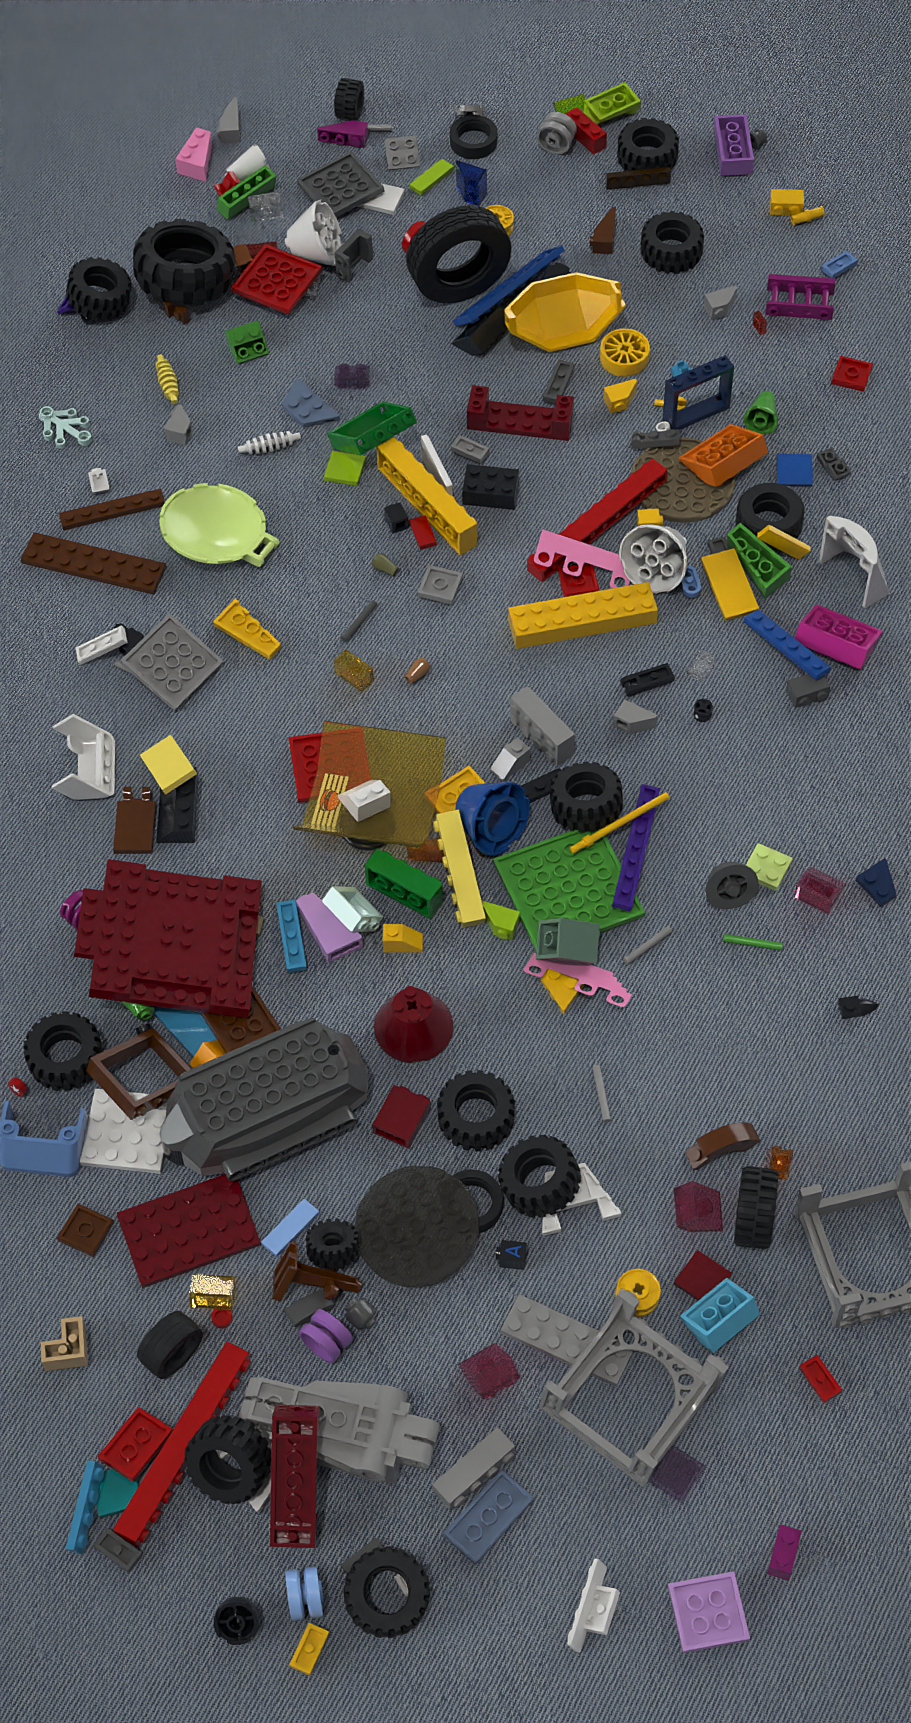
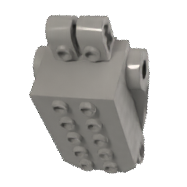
M252 1377L249 1380L244 1396L245 1400L242 1403L238 1416L242 1418V1421L252 1423L251 1426L254 1428L272 1432V1415L275 1404L320 1406L317 1465L357 1475L370 1481H384L396 1484L401 1464L421 1469L429 1468L434 1450L433 1445L436 1443L440 1424L434 1420L412 1415L411 1403H407L408 1394L405 1391L393 1386L367 1383L313 1381L304 1387L267 1378Z

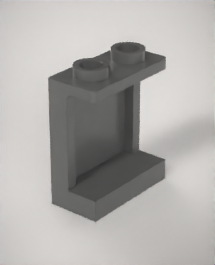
M358 229L335 251L337 277L350 282L351 269L361 259L368 263L373 260L372 235Z

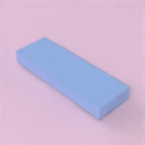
M303 1199L262 1240L261 1244L275 1257H278L287 1248L289 1242H293L320 1214L319 1210Z

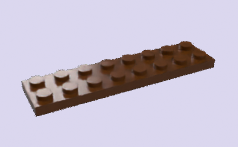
M33 532L21 557L22 564L153 595L167 568L166 563L35 532Z

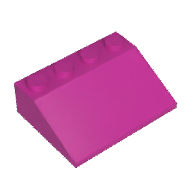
M816 604L799 623L795 639L806 648L815 650L820 655H827L835 661H842L849 664L852 668L861 669L867 662L883 631Z

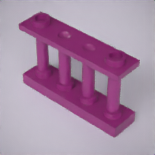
M769 274L767 291H772V301H767L765 315L832 320L834 306L828 305L829 295L834 294L835 279ZM779 291L789 292L788 302H778ZM795 293H806L805 304L795 303ZM812 294H822V305L812 304Z

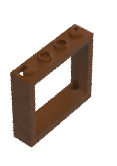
M154 1028L91 1057L88 1063L87 1072L130 1120L139 1116L143 1117L147 1112L160 1108L168 1101L179 1080L136 1101L107 1070L108 1068L148 1048H152L178 1077L191 1069Z

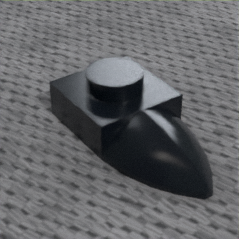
M858 995L838 998L837 1001L842 1019L868 1015L879 1006L874 1001L858 999Z

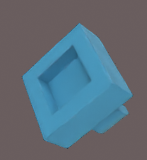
M684 360L677 362V365L671 367L670 372L675 377L691 370V368Z

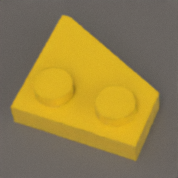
M548 968L541 977L540 982L549 991V995L556 1001L560 1011L564 1014L579 994V991L574 989L579 979ZM581 984L579 986L581 990L584 987V984Z

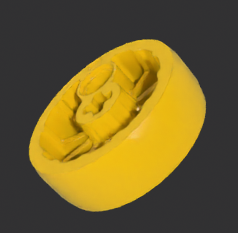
M633 329L611 331L602 339L600 344V362L605 370L616 376L628 377L639 374L647 367L650 359L649 342L642 333Z

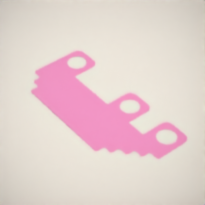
M534 953L524 968V972L537 977H542L549 968L577 978L579 981L574 989L587 995H593L598 986L610 990L606 1000L621 1007L626 1006L632 994L626 992V988L621 987L622 983L617 982V978L613 977V972L590 964L536 959V953ZM537 966L541 969V972L532 973L529 967ZM587 984L592 987V990L586 992L581 990L579 986ZM615 995L621 996L624 1002L616 1003L611 997Z

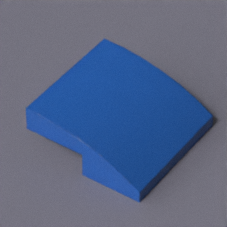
M776 454L777 483L784 486H812V454Z

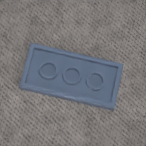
M501 1469L444 1531L443 1537L474 1565H477L532 1504L535 1498Z

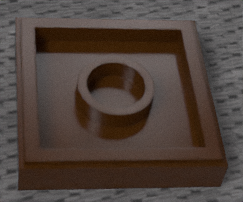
M77 1203L59 1233L57 1240L94 1257L112 1228L114 1220Z

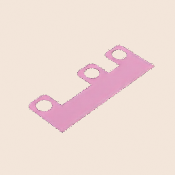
M542 529L534 556L535 563L550 567L554 554L558 553L566 556L563 571L567 574L580 576L583 564L586 562L613 571L610 581L611 588H618L614 584L616 577H622L625 580L624 586L629 585L630 580L623 571L624 567L619 554ZM541 552H546L549 554L550 559L548 562L543 563L539 560L538 555ZM569 562H576L579 569L576 572L569 571L567 568Z

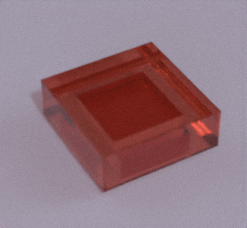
M760 311L754 312L752 325L760 335L765 334L767 321Z

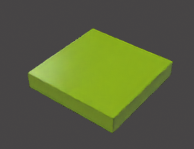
M332 450L324 474V481L358 486L366 462V456Z

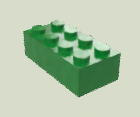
M377 848L364 865L367 886L430 920L443 904V884L439 879L426 875L419 868L415 869L409 866L404 860L394 858L387 851H381Z

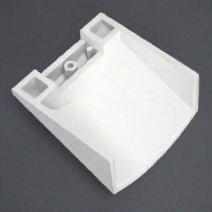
M828 516L825 522L819 563L823 564L843 551L860 558L859 564L869 573L862 605L864 608H867L890 594L876 544L871 535L857 523L841 517Z

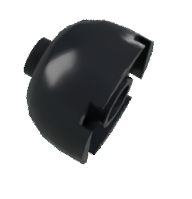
M231 1597L222 1602L214 1616L213 1627L217 1636L227 1640V1643L231 1645H242L249 1642L259 1627V1613L256 1606L244 1597Z

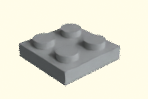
M428 565L418 590V597L452 605L462 581L463 573Z

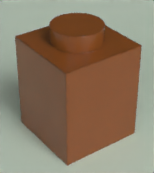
M239 244L233 248L235 263L240 273L244 272L252 261L246 244Z

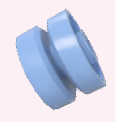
M317 1566L305 1568L303 1583H301L300 1573L297 1569L286 1570V1587L292 1622L304 1619V1605L306 1604L308 1605L311 1618L323 1617L322 1602H324Z

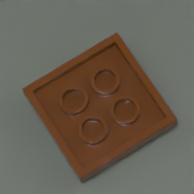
M252 987L248 1018L201 1012L202 1017L225 1053L281 1029L254 987Z

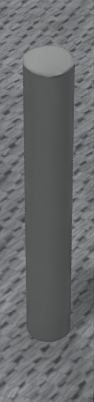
M374 600L367 605L341 636L343 642H347L377 606Z

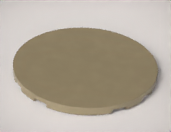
M681 437L680 445L646 448L636 458L631 473L636 472L645 462L650 461L652 458L668 470L667 481L639 504L644 509H659V515H662L664 520L682 523L701 521L720 512L733 496L735 476L717 487L702 481L679 461V457L703 441Z

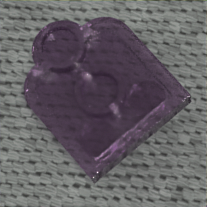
M671 1446L656 1466L650 1482L653 1486L682 1504L706 1465L679 1448Z

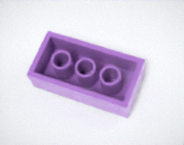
M747 115L715 116L713 132L720 176L752 174L754 157Z

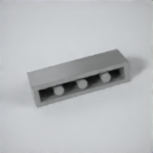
M497 1427L432 1484V1491L449 1510L454 1506L458 1508L465 1502V1497L470 1492L475 1493L481 1488L482 1482L487 1477L491 1479L499 1471L498 1468L503 1463L508 1464L515 1457V1445Z

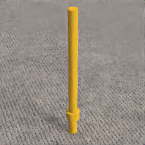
M668 793L661 794L594 834L584 836L580 842L569 847L571 853L574 854L585 847L588 848L594 845V842L670 799Z

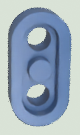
M687 565L685 576L680 584L686 597L695 598L701 592V584L696 569L693 566Z

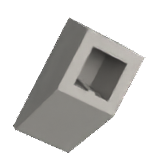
M178 404L176 409L172 411L169 423H166L164 432L166 433L167 441L187 445L193 433L191 421L182 405Z
M624 700L614 714L613 726L629 734L656 727L657 715L651 710L639 707L634 702Z

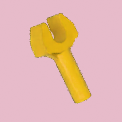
M680 396L678 397L677 411L686 408L687 400ZM655 399L654 406L663 407L664 400Z

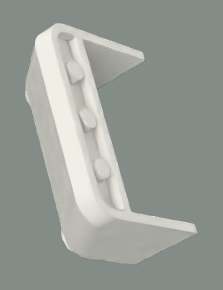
M75 714L55 724L53 729L66 735L68 748L78 754V776L70 774L53 784L52 789L74 800L107 798L113 795L115 791V740L113 736Z

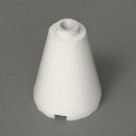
M254 144L229 166L226 171H233L241 182L267 164L266 158L258 145Z

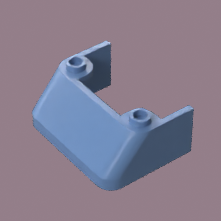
M5 1100L0 1119L1 1168L14 1172L62 1177L75 1176L80 1170V1157L88 1124L85 1108L80 1110L77 1127H64L59 1132L58 1140L18 1136L19 1126L13 1121L14 1113L10 1102Z

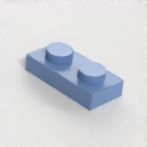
M845 251L823 264L821 270L830 278H836L856 266L858 260L848 251Z

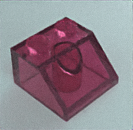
M695 1181L674 1188L676 1224L678 1228L688 1232H719L723 1230L719 1191Z
M496 1343L491 1344L458 1364L474 1391L483 1400L493 1397L497 1391L511 1386L520 1378L511 1357Z

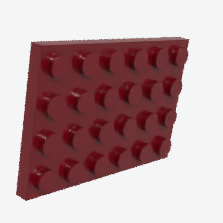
M226 1174L117 1212L142 1288L261 1246L238 1180L229 1181Z

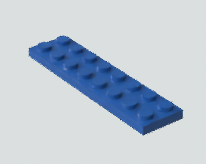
M560 245L544 250L452 321L455 326L461 324L465 326L478 321L481 314L485 315L492 310L490 307L503 302L502 298L512 295L515 292V288L524 286L527 279L537 276V272L540 269L541 271L546 269L549 262L558 260L561 257L560 254L565 251L563 246Z

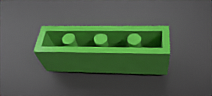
M266 165L218 197L216 210L227 220L275 188L276 175Z

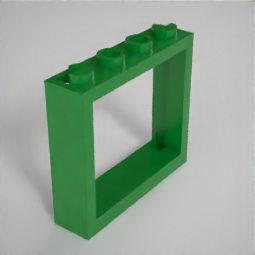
M382 401L328 432L327 436L333 449L361 456L413 426L417 421L411 407ZM361 439L363 443L359 445L357 441Z

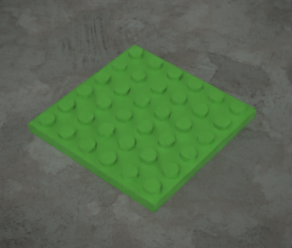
M569 831L493 858V864L515 910L520 911V920L535 951L537 948L539 920L565 918L600 924L599 932L601 933L645 917V911L636 894L630 912L612 907L621 864L606 835L595 841L594 845L588 848L585 847L574 854L571 853L569 847L580 842L584 836L592 835L595 832Z

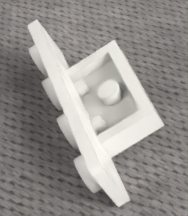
M594 1559L593 1564L589 1568L587 1583L582 1590V1598L579 1608L575 1612L572 1630L568 1634L567 1644L575 1652L579 1653L581 1652L587 1632L607 1635L620 1594L615 1588L602 1586L607 1566L599 1559Z

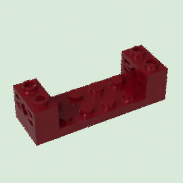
M472 385L467 406V429L569 441L574 415V397L557 395L555 408L489 401V387Z
M275 1404L272 1415L270 1547L315 1548L318 1526L316 1485L320 1406Z

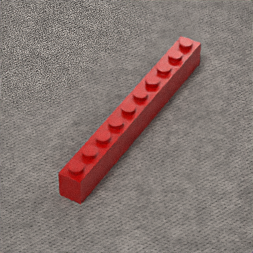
M653 458L645 462L640 469L631 473L624 482L619 483L614 490L608 492L598 503H594L587 512L582 513L577 520L568 524L566 529L557 534L586 544L592 543L667 481L668 470ZM541 552L538 555L539 560L543 563L548 562L550 559L549 554L546 552ZM555 553L551 566L546 567L535 563V554H531L527 559V571L543 583L557 571L558 567L564 565L566 556Z
M226 1341L113 1528L114 1533L128 1543L139 1548L141 1543L147 1541L150 1535L149 1529L153 1523L156 1524L162 1514L161 1509L164 1504L170 1502L173 1496V1489L176 1484L179 1485L185 1476L184 1452L188 1442L204 1422L218 1416L221 1409L224 1410L229 1403V1395L232 1391H236L240 1384L241 1375L250 1368L251 1359L249 1352Z

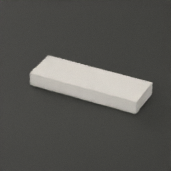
M121 625L76 647L78 663L82 665L126 644L125 628Z

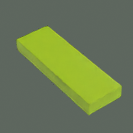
M441 159L411 182L409 187L422 196L454 170V166Z

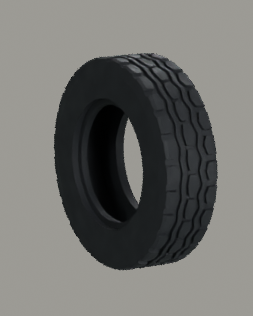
M474 205L458 206L439 213L418 230L409 244L406 264L416 286L426 298L438 303L462 302L483 293L502 276L510 261L512 246L507 232L492 211ZM471 240L481 242L478 251L467 262L450 269L437 268L441 257L452 247Z

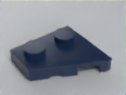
M885 858L856 877L855 881L880 907L896 897L895 887Z

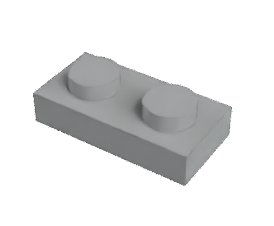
M459 435L452 444L451 451L481 464L489 454L490 448Z

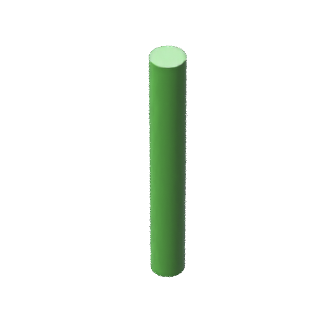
M724 934L723 942L781 951L783 945L781 942Z

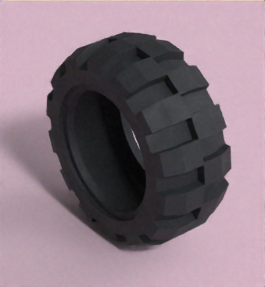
M174 219L172 222L161 221L156 223L153 228L148 227L145 229L135 243L133 250L134 276L141 289L146 294L151 293L153 299L160 302L167 301L176 306H183V304H192V306L204 305L205 301L213 302L219 299L233 281L235 270L234 249L222 231L214 226L208 227L204 222L197 220L190 222L186 221V219ZM188 260L197 262L199 264L182 265L171 263L169 261Z

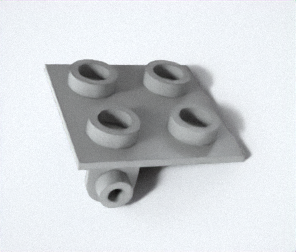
M416 135L384 139L388 170L420 167Z

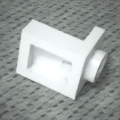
M95 468L88 472L92 494L110 491L105 469Z

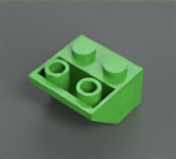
M259 320L224 330L229 349L237 363L269 353Z

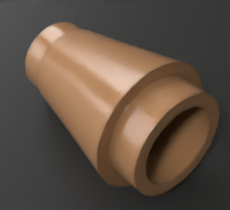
M420 657L414 661L404 677L410 684H413L429 672L431 665L427 660Z

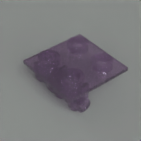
M340 364L336 366L334 375L335 387L347 388V380L348 388H350V380H353V388H355V380H357V388L369 387L370 366L365 364H357L356 366Z

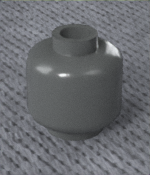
M355 1298L345 1309V1318L358 1330L363 1327L368 1329L376 1321L373 1317L376 1314V1309L365 1298H360L359 1300Z

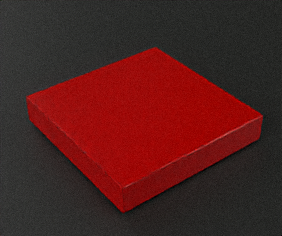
M840 356L831 384L864 392L873 363Z
M583 564L580 576L565 573L563 567L557 568L563 597L600 591L592 564ZM572 565L567 566V568L571 572H576L579 566Z

